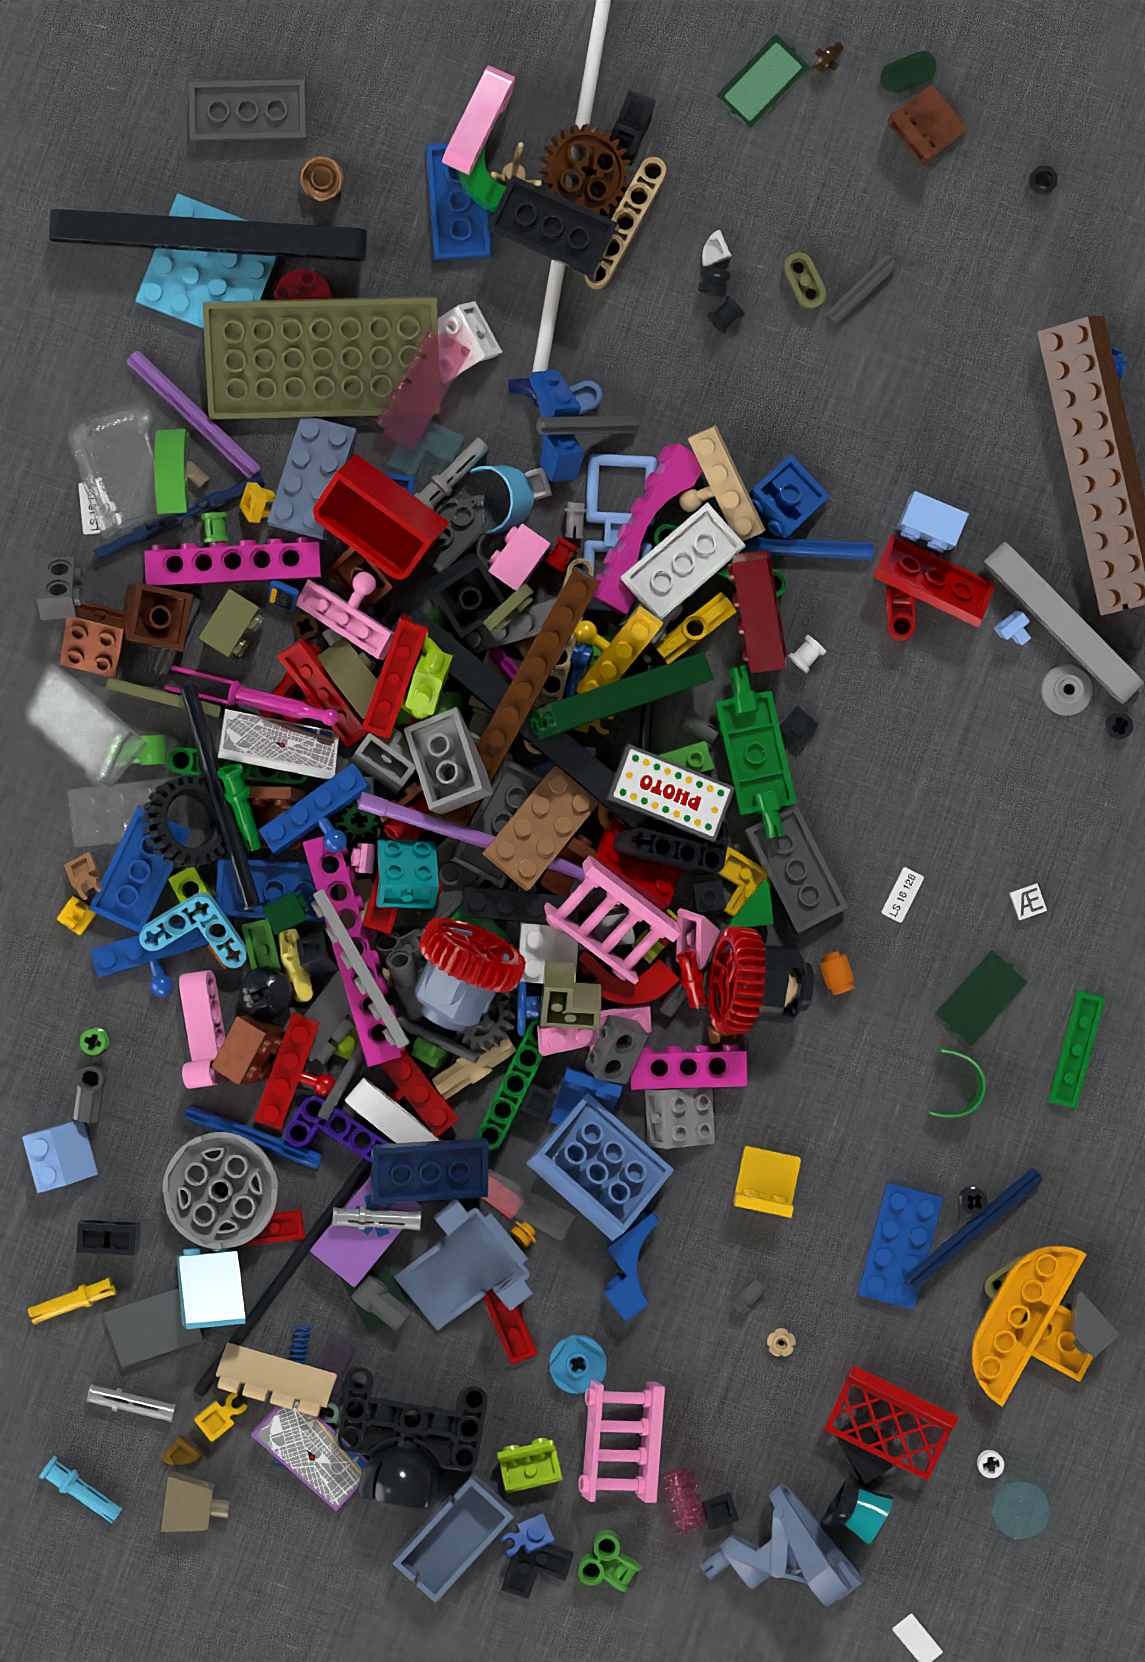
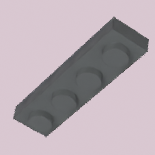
M557 598L526 607L522 612L519 610L514 611L509 616L512 621L500 632L496 628L491 632L482 624L462 637V644L468 651L475 654L538 635Z

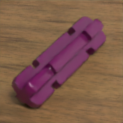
M498 646L489 653V658L495 665H499V670L511 683L519 668L511 658L508 659L506 657V652Z

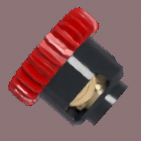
M741 926L725 928L720 933V937L717 938V945L714 946V955L711 957L712 962L711 966H709V986L707 987L709 995L707 999L709 1000L708 1009L711 1011L709 1017L712 1019L713 1026H715L716 1030L726 1034H743L751 1030L753 1024L757 1021L785 1024L792 1022L800 1012H805L808 1009L812 1000L814 973L811 964L805 962L804 957L798 950L785 949L783 946L764 945V942L761 940L762 937L753 928Z

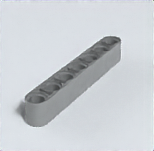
M1003 542L983 561L985 567L1118 702L1124 704L1144 684L1142 679L1009 544Z

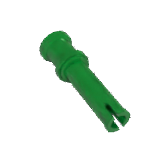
M229 764L220 768L217 774L222 779L225 787V800L231 803L244 850L250 851L251 846V851H255L261 848L263 844L260 840L248 800L250 789L244 783L242 764Z

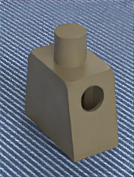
M171 1471L167 1479L161 1532L208 1530L211 1525L212 1516L229 1517L231 1501L214 1499L215 1484Z

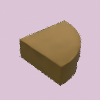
M180 1435L160 1459L168 1464L184 1465L193 1463L202 1453Z

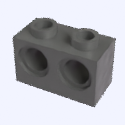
M75 556L40 558L36 600L41 620L76 618L77 606L82 604L81 590L78 588V585H83L82 568H77Z
M608 1015L604 1025L599 1029L598 1038L593 1050L589 1052L586 1065L594 1077L599 1080L626 1085L647 1040V1032L636 1020Z

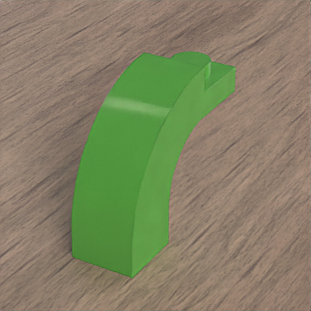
M186 429L157 430L154 471L157 514L187 513L189 507L187 454L191 443L190 432L186 433Z

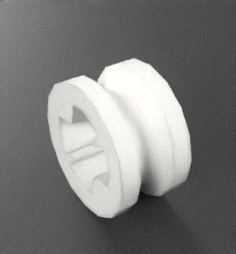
M986 1450L978 1456L977 1466L983 1476L995 1478L1003 1472L1004 1461L998 1452ZM988 1457H992L994 1461L998 1459V1464L994 1465L993 1471H989L987 1467L983 1468V1464L987 1463Z

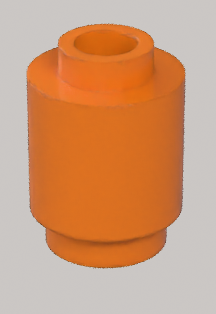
M839 950L823 955L824 961L820 962L819 966L828 990L831 989L833 995H838L854 989L853 981L855 978L846 954L840 955Z

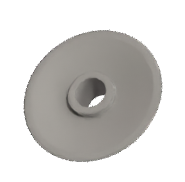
M1062 664L1052 668L1046 674L1042 682L1041 694L1044 703L1051 711L1059 715L1071 716L1080 713L1088 706L1093 695V685L1089 675L1082 668L1072 664ZM1066 684L1071 685L1073 688L1071 695L1064 693L1063 688Z

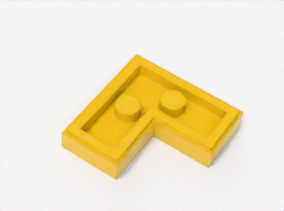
M727 847L724 867L717 874L738 886L723 910L729 915L734 916L762 879L769 883L770 889L772 886L762 866L732 848Z

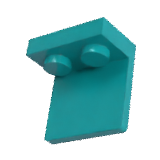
M379 839L377 841L379 884L376 895L377 907L435 908L439 890L435 842Z

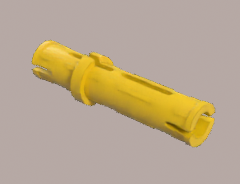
M108 1277L89 1286L83 1284L78 1287V1290L33 1307H28L30 1318L34 1317L31 1320L32 1323L36 1325L39 1322L79 1307H90L95 1301L116 1295L114 1284H110L113 1282L112 1279Z

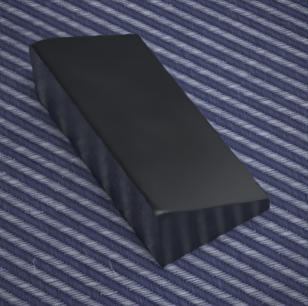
M862 1417L855 1419V1422L859 1426L868 1423V1420ZM851 1422L841 1428L840 1431L853 1428ZM871 1426L858 1430L862 1442L871 1444L879 1441ZM855 1432L848 1433V1435L856 1438ZM835 1435L862 1485L893 1467L892 1463ZM880 1444L874 1446V1448L882 1451Z

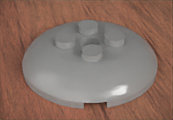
M214 1132L192 1139L176 1152L166 1169L162 1193L164 1192L167 1215L175 1228L184 1237L203 1247L225 1249L236 1247L252 1240L267 1226L277 1205L278 1180L270 1159L258 1145L241 1135L228 1132ZM219 1182L226 1183L228 1187V1196L225 1198L219 1197L216 1193V1186Z

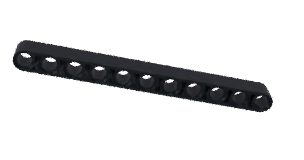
M52 209L50 211L49 240L60 243L365 261L367 230L351 227Z
M414 607L408 614V616L412 617L411 621L429 627L428 638H431L443 653L453 655L448 675L495 714L510 685L426 614ZM534 705L530 713L537 710V708ZM529 713L518 734L554 765H557L630 829H645L653 819L652 817L606 799L615 774L566 732L539 741L538 735L531 728V715Z

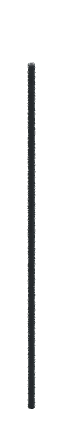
M455 1032L451 1040L462 1043L463 1038ZM447 1051L438 1069L430 1066L425 1074L431 1081L442 1071L454 1053ZM407 1099L401 1106L409 1113L414 1109ZM383 1132L381 1133V1135H383L384 1137H386V1138H388L389 1140H391V1139H390L387 1135H385ZM365 1158L361 1160L245 1318V1324L240 1325L228 1343L241 1345L310 1251L311 1247L332 1221L333 1207L341 1208L370 1169L371 1162ZM225 1347L193 1389L198 1395L203 1396L216 1379V1372Z

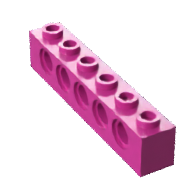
M314 537L296 538L297 543H285V539L278 538L268 539V544L256 545V540L238 541L239 546H227V542H210V547L198 548V543L181 544V549L170 550L169 545H152L151 551H144L146 584L157 587L268 582L272 580L323 579L320 542H314ZM290 551H295L299 554V562L292 567L286 566L284 563L285 555ZM260 553H268L270 556V563L265 568H258L255 564V559ZM232 554H237L241 557V565L235 570L228 569L226 565L227 558ZM202 556H210L212 559V566L207 571H200L197 563ZM175 557H180L183 560V568L177 573H172L169 570V562Z

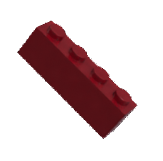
M770 549L735 554L732 564L728 565L730 581H735L737 591L733 592L735 609H740L741 619H738V630L740 637L744 636L746 646L743 647L744 663H749L751 673L785 669L788 656Z

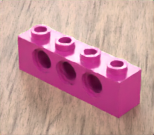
M740 1044L722 1045V1050H711V1045L693 1046V1051H682V1046L664 1047V1052H653V1047H643L630 1075L631 1090L747 1086L746 1050L740 1049ZM714 1058H721L725 1061V1068L720 1073H713L709 1069V1063ZM685 1059H693L696 1062V1069L691 1074H684L680 1070V1064ZM655 1060H664L667 1063L668 1068L664 1074L656 1075L651 1071V1065Z

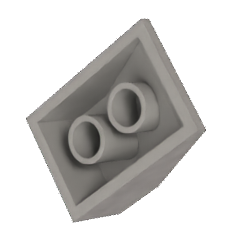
M457 707L403 728L429 810L442 815L493 795L485 766Z

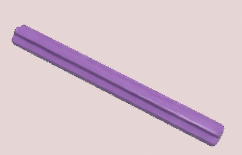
M140 351L130 355L127 364L248 479L253 478L259 473L261 467Z

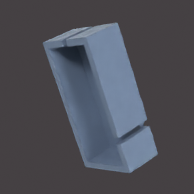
M471 1471L454 1490V1496L450 1494L394 1556L392 1564L411 1581L414 1580L418 1571L420 1576L417 1578L416 1586L436 1603L514 1518L515 1510Z

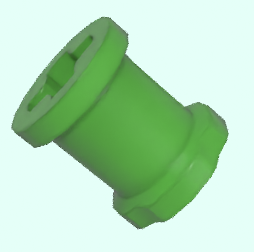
M226 512L201 514V518L205 520L206 538L203 539L204 544H210V542H229L225 527V519L228 517Z
M96 1027L82 1034L80 1046L88 1055H96L107 1049L110 1039L104 1029ZM97 1034V1040L101 1042V1045L92 1048V1042L88 1041V1038Z

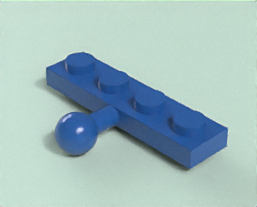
M352 763L263 826L259 831L271 851L278 855L319 826L325 835V848L332 853H339L345 849L347 838L342 831L335 830L328 819L359 798L362 792L366 793L371 787L359 768Z
M186 921L179 922L171 926L174 928H182L183 926H185ZM197 926L156 951H149L141 946L139 941L140 935L94 948L90 951L98 978L149 963L153 979L150 982L151 992L157 997H166L173 990V982L169 976L164 975L160 960L210 944ZM163 927L156 934L151 933V931L148 932L147 940L153 939L155 942H158V936L165 931V928Z

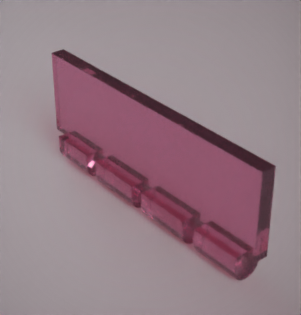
M429 331L426 333L418 350L427 355V357L424 359L414 354L403 373L404 376L412 380V383L410 384L402 379L399 380L389 398L391 402L398 405L397 409L386 404L376 421L385 428L384 434L411 450H414L471 351L440 332L439 336Z

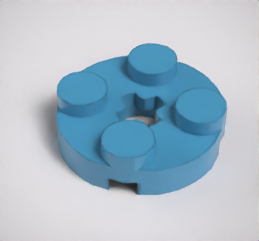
M571 1334L560 1340L550 1355L552 1378L558 1387L566 1392L576 1394L586 1392V1389L590 1388V1380H597L601 1383L605 1377L606 1355L603 1348L596 1340L586 1335ZM584 1358L583 1364L586 1366L585 1369L579 1368L577 1371H573L571 1359Z

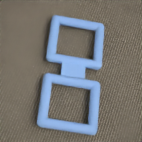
M591 454L589 456L586 494L587 512L585 513V519L589 523L605 524L604 541L588 540L584 543L583 559L588 560L592 564L593 577L595 552L608 553L610 549H614L619 540L617 534L624 523H628L633 514L597 512L599 466L646 468V480L651 472H655L658 462L655 457ZM655 516L653 517L648 526L653 525L655 521ZM641 543L639 551L641 559L653 549L651 544ZM583 565L582 571L589 574L588 568ZM593 599L586 609L612 611Z

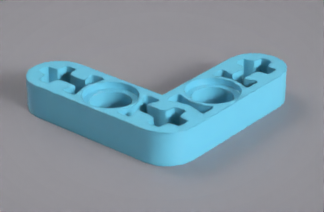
M205 892L196 893L145 924L140 932L139 941L141 946L146 950L156 951L198 926L222 963L227 967H240L245 963L247 957L245 943L214 898ZM199 901L201 904L207 903V912L204 913L203 910L193 913L192 918L194 920L192 921L189 913L196 909L197 902ZM174 915H180L185 919L186 924L182 928H174L170 925L169 919ZM160 923H163L165 931L159 934L158 942H155L153 939L148 941V931L156 934L161 931L162 925ZM213 924H222L226 929V933L221 937L213 936L210 933V927ZM230 937H232V939L230 940L229 945L232 948V950H240L238 959H236L234 956L228 957L229 948L225 942Z

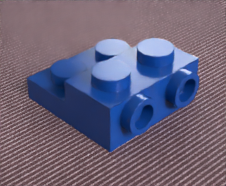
M791 454L748 493L758 515L762 514L769 521V530L776 536L782 535L785 539L830 497Z

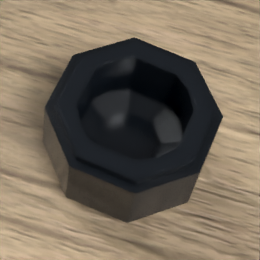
M1038 166L1029 175V187L1036 194L1048 195L1057 186L1058 174L1051 166Z

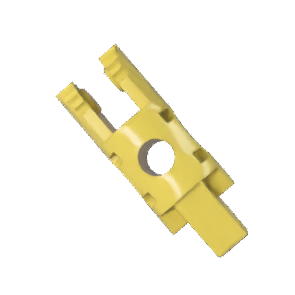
M296 928L278 934L280 958L284 973L291 982L294 999H296V1002L299 1001V1003L308 1002V1000L313 998L310 981L312 976L300 966L297 939H300Z

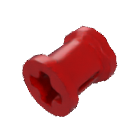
M557 536V544L549 557H545L543 561L565 574L567 571L566 565L573 554L578 553L580 549Z

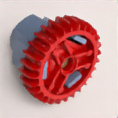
M442 917L432 919L425 927L419 943L420 952L427 959L415 987L417 999L423 1004L421 1012L432 1022L455 1031H464L468 1026L478 1024L482 1013H487L496 992H508L517 987L526 965L524 956L520 954L519 950L514 949L513 944H508L506 939L499 938L497 934H492L487 929L479 928L477 924L474 926L467 921L461 922L457 918L452 920L449 917L445 919Z

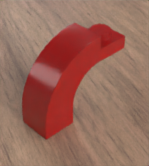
M584 950L577 957L580 961L577 965L588 978L592 975L596 977L591 984H601V996L617 1003L640 1004L654 1000L666 993L680 980L660 958L637 976L639 981L634 985L628 979L623 981L609 973L587 950Z

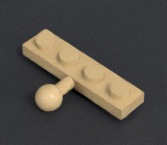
M714 425L688 438L689 443L710 486L699 491L695 489L683 491L679 497L682 509L687 512H694L701 507L702 501L715 496L729 527L742 542L763 533L765 528L717 426Z

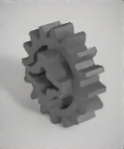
M496 992L487 1013H482L478 1024L468 1026L464 1031L456 1032L458 1036L463 1038L462 1042L477 1051H480L482 1048L488 1052L491 1049V1044L500 1047L499 1040L501 1038L508 1040L509 1037L506 1031L507 1029H514V1026L510 1024V1020L516 1018V1014L511 1012L515 1006L508 1001L509 997L501 992Z

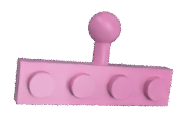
M361 572L354 577V592L348 602L316 581L308 579L295 605L375 658L385 659L395 633L358 610L364 596L372 593L376 587L373 575L368 572Z
M647 1002L601 1011L599 1029L604 1025L607 1016L612 1015L636 1020L647 1033L652 1032L650 1005ZM537 1025L539 1052L542 1056L586 1046H590L591 1051L597 1041L599 1030L542 1027ZM585 1063L586 1070L589 1074L593 1075Z

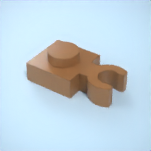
M90 851L64 865L71 885L77 890L83 900L87 899L86 892L90 888H95L98 893L101 891V886L96 880L101 875Z

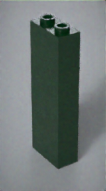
M705 652L548 704L530 713V725L540 741L687 691L714 680Z

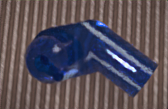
M530 378L509 379L510 394L525 393L532 400L533 404L539 407L536 394L529 382Z

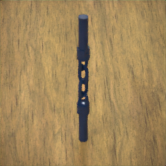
M259 474L226 490H218L197 500L193 507L188 508L187 513H168L160 517L157 523L149 527L143 524L133 529L131 533L94 549L95 556L100 560L135 543L139 544L151 539V534L159 530L168 531L181 525L184 519L196 513L201 515L227 504V501L243 495L247 482L258 483L259 486L265 485L263 477ZM208 500L210 507L201 510L202 506L199 504ZM176 515L175 519L179 521L164 527L165 523L162 521Z

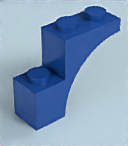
M558 370L531 373L529 382L536 394L541 417L579 416L581 405ZM573 434L543 435L539 464L551 482L577 479L585 452Z
M652 1210L647 1214L644 1211L640 1212L632 1222L633 1225L613 1241L609 1237L607 1238L610 1243L606 1245V1249L624 1271L625 1275L617 1274L606 1283L608 1288L604 1290V1294L625 1321H628L649 1304L638 1281L637 1260L645 1238L659 1223V1219Z

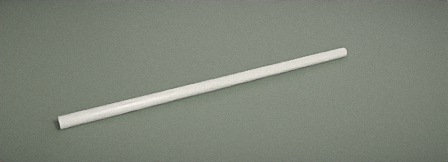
M596 0L575 125H578L580 130L582 125H590L611 0ZM572 147L571 156L576 161L579 160L580 153L577 148ZM566 175L565 186L571 189L572 179ZM551 260L532 372L546 371L549 363L565 265Z

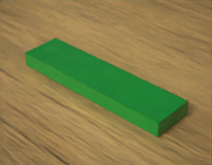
M1076 990L1047 1102L1077 1109L1106 997Z

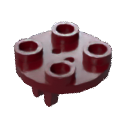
M296 269L286 273L278 281L274 290V300L331 299V291L328 283L320 274L309 269ZM301 290L302 295L298 296L297 291Z

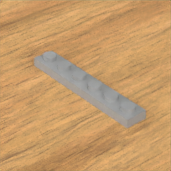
M324 889L314 893L315 901L311 902V905L319 918L325 916L330 925L325 930L333 944L339 941L344 950L339 955L347 969L353 967L358 975L354 982L361 994L368 993L373 1003L368 1005L376 1021L382 1018L387 1029L382 1032L390 1046L396 1044L398 1049L409 1044L407 1037Z

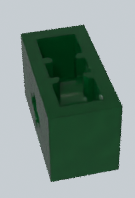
M294 889L262 906V910L275 935L306 920V912L310 908L302 892L296 894Z

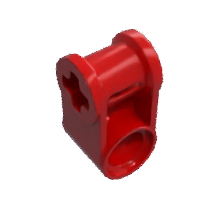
M885 586L888 635L895 641H905L915 631L916 597H912L897 588L891 589L890 586ZM897 620L905 621L909 627L908 633L904 635L898 634L894 630V622Z

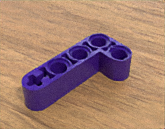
M321 1096L306 1098L285 1131L287 1141L295 1147H301L310 1144L321 1129L369 1162H371V1145L379 1144V1141L382 1144L394 1143L337 1105L328 1120L313 1116L310 1112V1105L313 1101H318L323 1106L327 1098ZM339 1116L343 1117L347 1123L346 1130L343 1133L337 1132L334 1128V1120ZM298 1125L303 1126L307 1131L304 1141H298L294 1136V1130ZM362 1132L367 1133L371 1138V1144L367 1149L361 1148L358 1144V1136Z

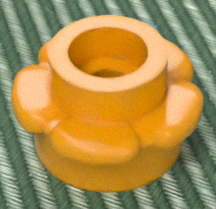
M524 1221L522 1224L519 1222L514 1223L515 1227L510 1233L518 1243L525 1248L531 1243H536V1239L533 1237L536 1231L527 1222Z

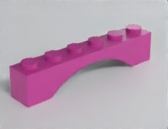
M679 443L669 444L668 447L665 446L661 450L657 459L659 464L655 472H651L644 483L646 489L642 497H638L633 503L631 518L628 523H624L617 534L619 540L615 548L609 550L604 559V564L606 565L602 573L595 577L602 582L592 599L618 614H627L636 598L620 578L638 562L641 541L647 526L656 512L668 500L681 491L693 487L702 472L695 453Z

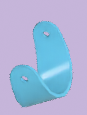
M507 465L480 466L469 470L470 473L487 470L499 473L506 481L510 491L511 505L508 516L500 526L483 532L484 535L505 532L512 529L513 526L520 525L529 516L534 504V489L529 478L519 469Z

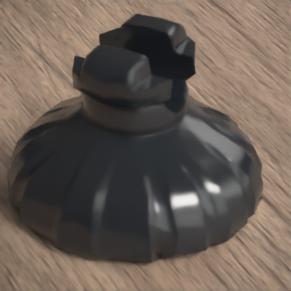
M270 966L257 967L251 970L242 979L238 990L239 1000L245 1012L261 1020L275 1019L281 1016L290 1007L289 1004L292 1002L293 988L289 978L280 969Z

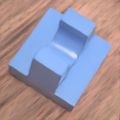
M1017 610L994 627V630L1001 638L1008 640L1012 637L1020 645L1031 639L1023 628L1030 621L1023 612Z

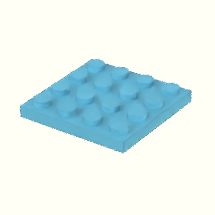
M178 193L169 213V216L247 221ZM155 249L135 302L204 329L203 302L262 300L279 256Z

